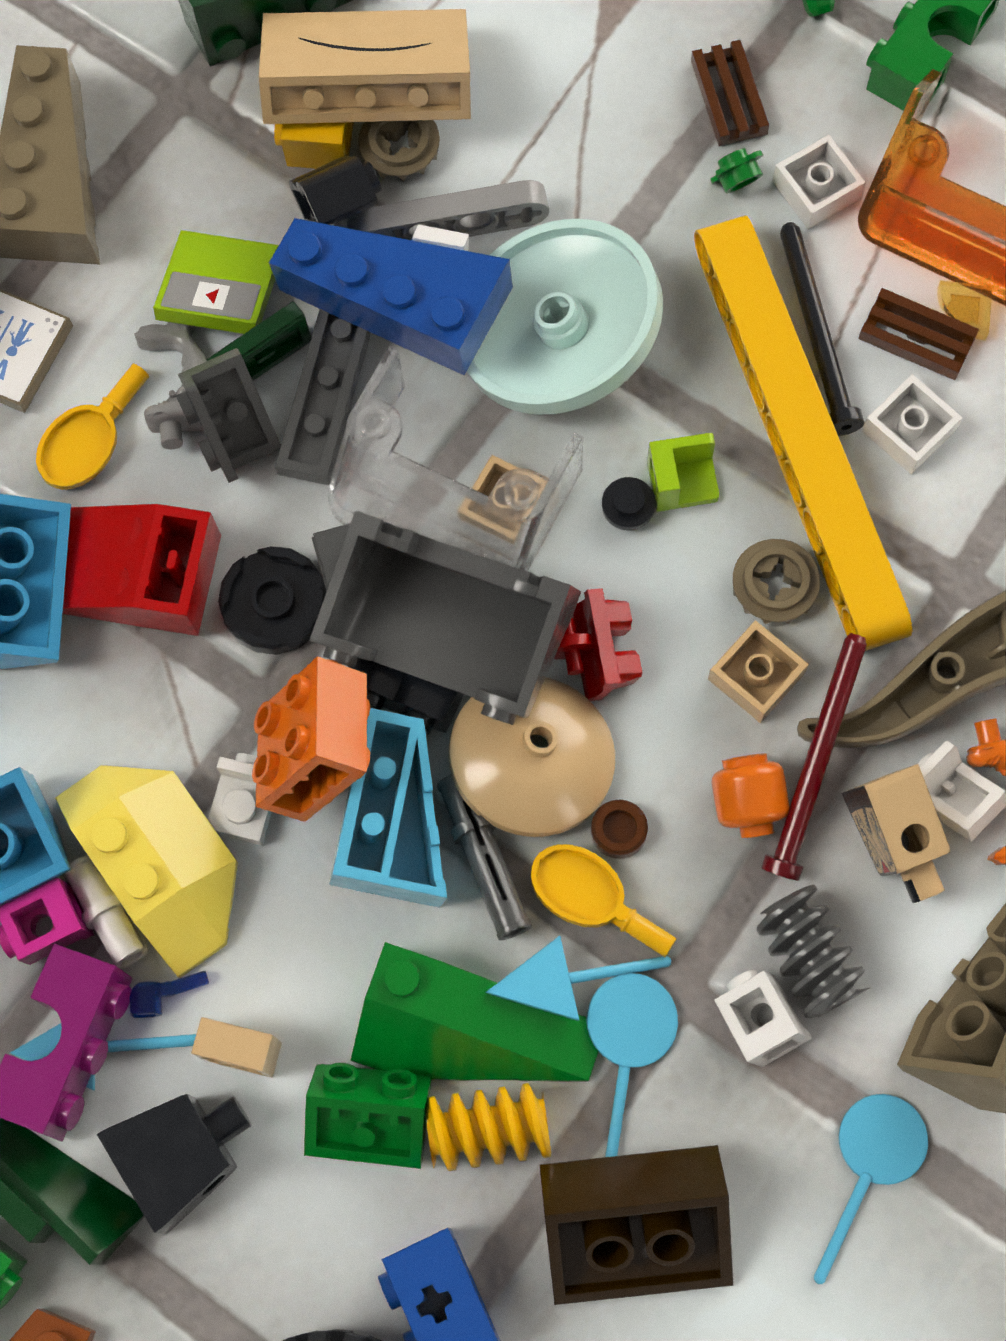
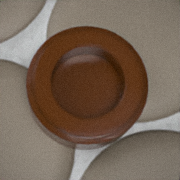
M609 801L603 804L593 816L591 824L592 840L597 849L608 857L615 859L631 857L643 847L648 832L646 816L637 805L630 801Z

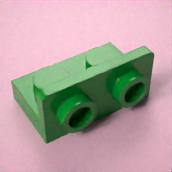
M348 1063L317 1064L306 1094L304 1156L421 1169L424 1156L426 1107L431 1089V1077L414 1074L405 1069L384 1071L357 1068Z

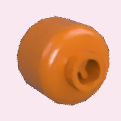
M767 753L722 760L723 769L718 770L713 775L711 781L719 823L727 828H739L741 838L759 837L775 833L773 822L787 817L790 808L783 767L777 762L768 761Z

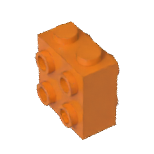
M317 656L299 674H294L288 683L269 701L261 704L254 719V731L258 734L257 758L252 769V779L256 783L255 807L306 822L367 772L370 762V750L367 747V719L370 713V702L367 699L366 673L346 667L335 660H328Z

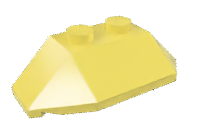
M101 765L55 797L76 839L132 921L178 978L186 975L227 945L228 924L233 903L238 862L174 771Z

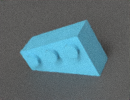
M370 708L367 719V747L370 750V762L367 772L349 787L329 885L440 908L447 899L445 880H443L439 849L440 838L434 812L433 785L424 719Z

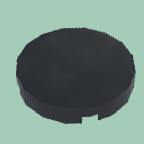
M270 546L258 549V553L251 554L247 558L243 556L232 564L221 582L218 603L226 628L238 643L257 653L278 655L299 649L310 640L327 591L323 577L309 558L290 548Z

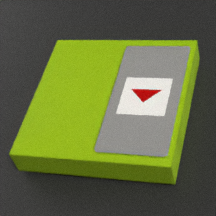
M181 230L153 307L155 320L245 334L263 320L275 283V277L269 261L279 245Z

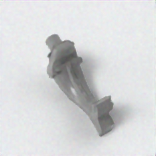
M168 322L166 325L151 324L141 326L139 331L134 333L140 349L148 351L177 350L182 353V372L200 365L208 359L191 337L197 326ZM183 385L178 388L176 393L174 390L169 391L170 397L167 401L149 406L144 412L149 430L152 433H160L162 447L169 450L178 449L183 445V431L203 432L200 422L189 425L177 400L176 395L185 391Z

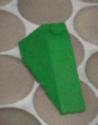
M385 942L365 996L351 1061L375 1070L405 1069L414 1074L428 1075L431 1077V1080L589 1082L598 1050L589 1037L585 1016L578 1014L579 1021L487 994L485 992L496 985L497 982Z

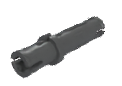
M452 775L443 778L437 783V788L442 794L454 825L451 835L455 844H462L477 886L497 931L498 940H507L525 933L532 928L530 919L527 918L511 874L507 869L494 837L493 831L496 827L481 815L478 816L467 805L457 790Z

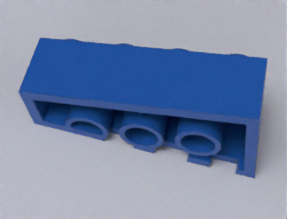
M294 218L269 261L280 291L462 375H465L513 288L510 259Z

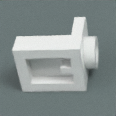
M237 753L235 760L219 757L216 768L221 776L208 820L220 836L263 846L272 812L255 807L256 783L252 779V769L257 756Z

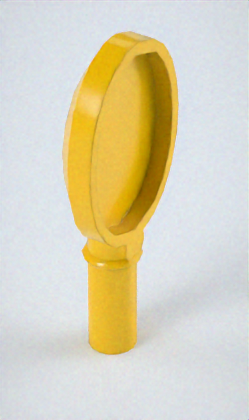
M133 363L109 394L102 398L99 406L80 405L64 412L50 424L41 437L36 452L37 469L48 485L61 490L75 489L94 479L105 468L117 444V430L114 420L119 414H123V409L149 378L148 373L144 369Z
M557 844L547 847L535 857L531 869L532 887L538 899L554 915L566 922L582 927L597 928L612 923L619 927L621 932L628 933L663 957L668 955L677 938L637 913L636 909H630L623 904L624 889L617 873L597 854L582 847Z

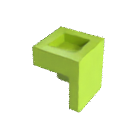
M713 433L649 442L647 466L651 487L656 499V512L710 504L718 501L719 489L712 459L715 448Z

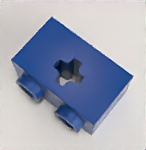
M451 1228L443 1229L381 1259L387 1272L379 1275L378 1280L385 1298L392 1310L402 1306L411 1330L402 1334L404 1341H501ZM431 1285L434 1286L437 1293L448 1291L452 1298V1303L445 1307L447 1319L439 1322L435 1313L424 1315L421 1310L420 1304L428 1299L425 1288Z

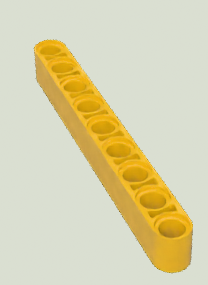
M743 215L695 230L694 241L700 265L846 635L848 636L850 633L865 637L867 644L865 651L912 636V622L906 602L748 216Z

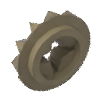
M434 120L364 122L358 138L359 150L364 162L369 161L382 179L388 175L398 176L403 182L408 175L416 172L424 175L427 165L432 160H437L440 142L439 131ZM408 130L407 138L410 148L402 147L398 153L392 155L389 140L397 142Z
M767 539L751 545L740 555L733 570V595L737 597L743 606L745 614H752L760 618L765 624L770 622H785L789 624L795 618L808 613L820 590V573L813 557L803 547L784 539ZM779 563L782 564V580L784 583L790 584L791 588H781L779 594L775 595L774 600L769 599L768 584L761 582L760 578H770Z

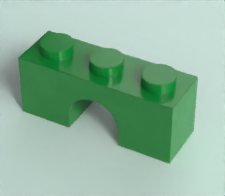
M917 0L915 4L908 1L893 25L895 32L888 41L881 38L868 57L866 66L871 68L866 90L918 119L943 85L954 54L938 45L932 37L949 35L971 46L996 11L999 0Z

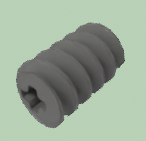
M815 884L791 893L762 911L760 914H766V917L756 929L760 936L778 934V937L768 947V952L771 956L790 955L780 967V973L784 977L801 975V979L791 990L793 996H813L811 1002L803 1010L805 1018L819 1017L870 989H855L854 984L865 972L862 966L846 969L842 966V963L853 951L851 946L832 948L830 945L831 941L841 931L840 927L835 925L820 928L818 922L829 911L828 906L808 907L806 902L818 890Z

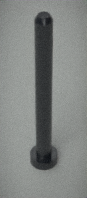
M788 222L782 226L780 237L831 412L829 415L838 436L848 435L862 428L865 422L861 409L851 407L800 227L794 222Z

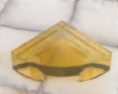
M940 280L937 287V296L942 311L947 316L978 328L979 331L976 339L986 341L989 335L993 286Z

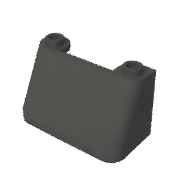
M355 510L310 641L326 646L323 657L335 660L338 663L355 668L358 658L373 661L473 697L475 700L484 703L481 714L514 725L517 715L523 718L529 717L573 616L581 591L570 584L544 575L539 578L537 575L524 569H518L434 540Z

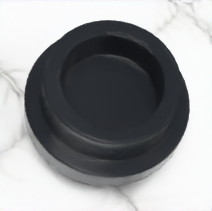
M633 477L617 479L603 493L602 512L606 520L618 529H639L645 526L654 515L656 506L654 492L647 483Z

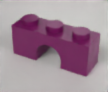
M54 943L30 998L57 1012L61 1020V1036L54 1050L39 1060L26 1061L5 1053L0 1064V1118L63 1142L67 1131H71L81 1118L85 1103L82 1096L91 1074L95 1075L98 1073L105 1062L108 1053V1042L106 1040L115 1019H120L129 1006L132 996L130 984L133 979L130 975L115 965Z

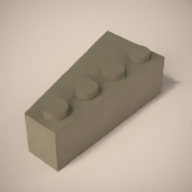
M16 45L0 132V258L100 265L99 249L96 244L94 228L96 226L95 212L91 200L89 182L91 181L90 165L87 159L85 144L86 130L81 83L66 48Z

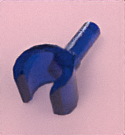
M204 970L170 982L148 981L137 983L130 993V1012L132 1017L152 1018L161 1016L162 997H171L209 984L206 971Z

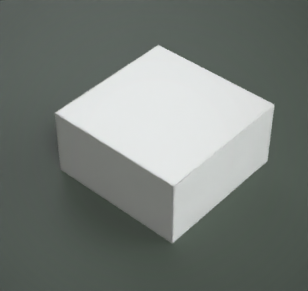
M829 134L776 164L772 180L807 229L812 228L860 200L866 184Z
M912 374L867 417L862 432L912 475L956 432L963 417Z

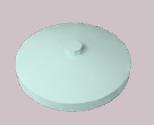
M563 219L525 230L500 245L490 254V256L510 259L513 284L510 294L467 370L474 383L490 399L511 410L528 414H557L576 410L590 405L616 390L633 375L646 359L657 338L661 325L663 296L659 278L648 255L630 235L600 221Z

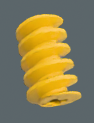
M529 1083L521 1085L518 1102H513L505 1086L499 1087L495 1105L492 1106L489 1105L482 1090L475 1091L470 1109H466L458 1093H453L448 1112H442L435 1096L428 1097L426 1120L433 1169L437 1156L440 1155L447 1170L456 1171L461 1152L465 1153L472 1168H478L481 1164L484 1149H488L496 1165L503 1164L507 1146H512L519 1161H527L532 1142L536 1143L543 1158L551 1157L544 1095L542 1092L541 1099H537Z

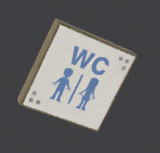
M0 290V403L25 413L68 337L73 324L69 317L3 290Z

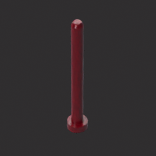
M850 633L844 639L774 856L765 854L761 866L763 870L791 880H800L804 867L797 864L796 861L867 646L866 639L863 636Z

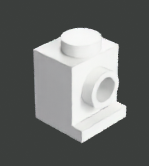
M756 969L734 977L726 984L728 992L714 999L748 1063L764 1067L812 1039L808 1029L801 1023L777 977L763 970L758 973ZM769 1005L773 1010V1019L760 1026L757 1022V1013L760 1008Z

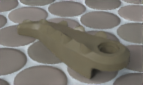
M1006 590L963 615L921 650L874 697L861 707L844 714L834 747L861 748L899 740L918 731L964 701L1006 684ZM805 718L799 721L797 726L798 736L804 741L811 743L819 718Z

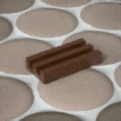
M741 40L732 41L730 48L723 49L721 44L711 46V52L703 54L702 49L692 51L691 63L718 146L768 135L769 123ZM729 62H732L753 125L748 126L728 66ZM708 67H716L736 127L734 130H728Z
M881 288L858 339L956 380L979 329ZM877 323L906 334L907 338L923 345L927 343L955 355L952 360L876 327Z

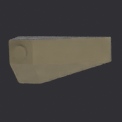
M1005 903L986 927L989 938L969 962L962 958L951 972L956 980L938 1003L929 1000L918 1014L897 1063L902 1071L977 1109L1006 1113Z

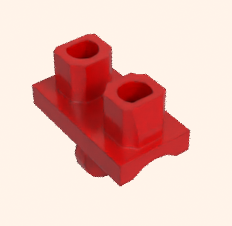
M603 588L587 589L584 592L585 599L577 603L554 657L555 660L566 661L568 675L581 674L584 694L589 701H600L614 689L633 685L642 677L643 673L639 654L635 650L615 651L612 639L614 636H625L631 630L632 616L629 602L605 600Z

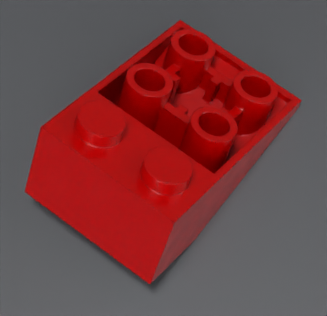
M162 504L71 507L62 614L198 636L221 539V533L211 512Z

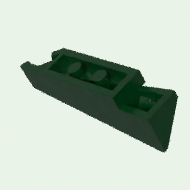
M0 1118V1215L29 1243H45L56 1231L89 1265H103L145 1217L136 1201L29 1129Z

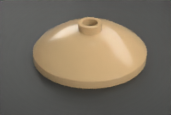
M546 677L529 717L523 718L517 715L514 725L481 714L484 703L471 697L459 712L453 725L449 739L448 760L452 779L457 790L467 805L478 816L481 815L494 827L515 835L543 837L568 831L584 822L596 811L608 793L613 780L615 749L607 723L597 708L584 695L567 684ZM530 736H543L548 742V747H536L531 742Z

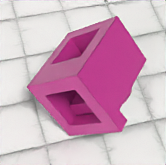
M58 877L0 906V922L2 924L0 926V945L10 959L16 956L18 961L28 965L49 956L54 943L67 947L80 939L85 940L93 936L94 933L83 922L82 914L84 911L69 883ZM44 917H50L53 923L52 930L39 937L36 933L38 921Z

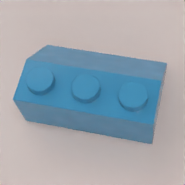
M0 494V669L57 663L59 660L71 504Z
M21 767L0 776V905L71 870L57 823L34 775Z

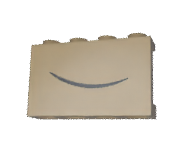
M466 9L263 13L259 64V87L263 124L471 119L470 63Z

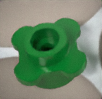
M742 148L724 156L717 162L719 169L715 171L716 175L710 179L712 184L721 182L725 193L728 194L755 182L763 176L757 162L758 159L763 157L762 151L758 150L748 155L746 149Z

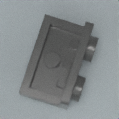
M237 348L178 374L185 391L176 395L177 400L189 425L200 422L207 438L198 442V445L211 472L221 468L228 483L239 479L234 469L280 449V441L242 355Z

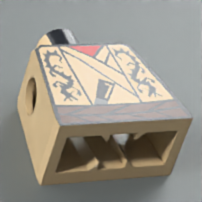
M918 764L889 773L841 793L870 857L881 876L900 873L912 903L925 900L945 891L932 860L948 854L950 846ZM903 832L906 834L909 841L907 850L904 848L901 841V836Z

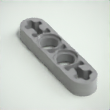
M523 180L374 206L349 217L347 226L349 229L412 240L418 225L466 233L471 237L535 225L543 221L550 211L544 185L534 180Z

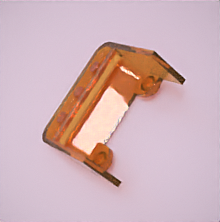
M932 69L913 89L860 208L858 226L862 235L869 242L1006 306V206L941 176L949 159L948 141L939 130L920 122L942 73Z

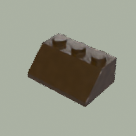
M718 1145L539 1164L554 1305L733 1286L729 1194Z

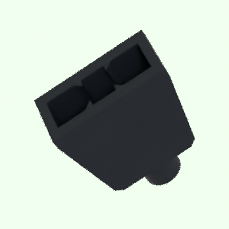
M185 1094L104 1129L97 1136L153 1232L166 1234L177 1226L236 1170L237 1165L224 1144L251 1127L252 1124L234 1096L208 1113H205L195 1097Z

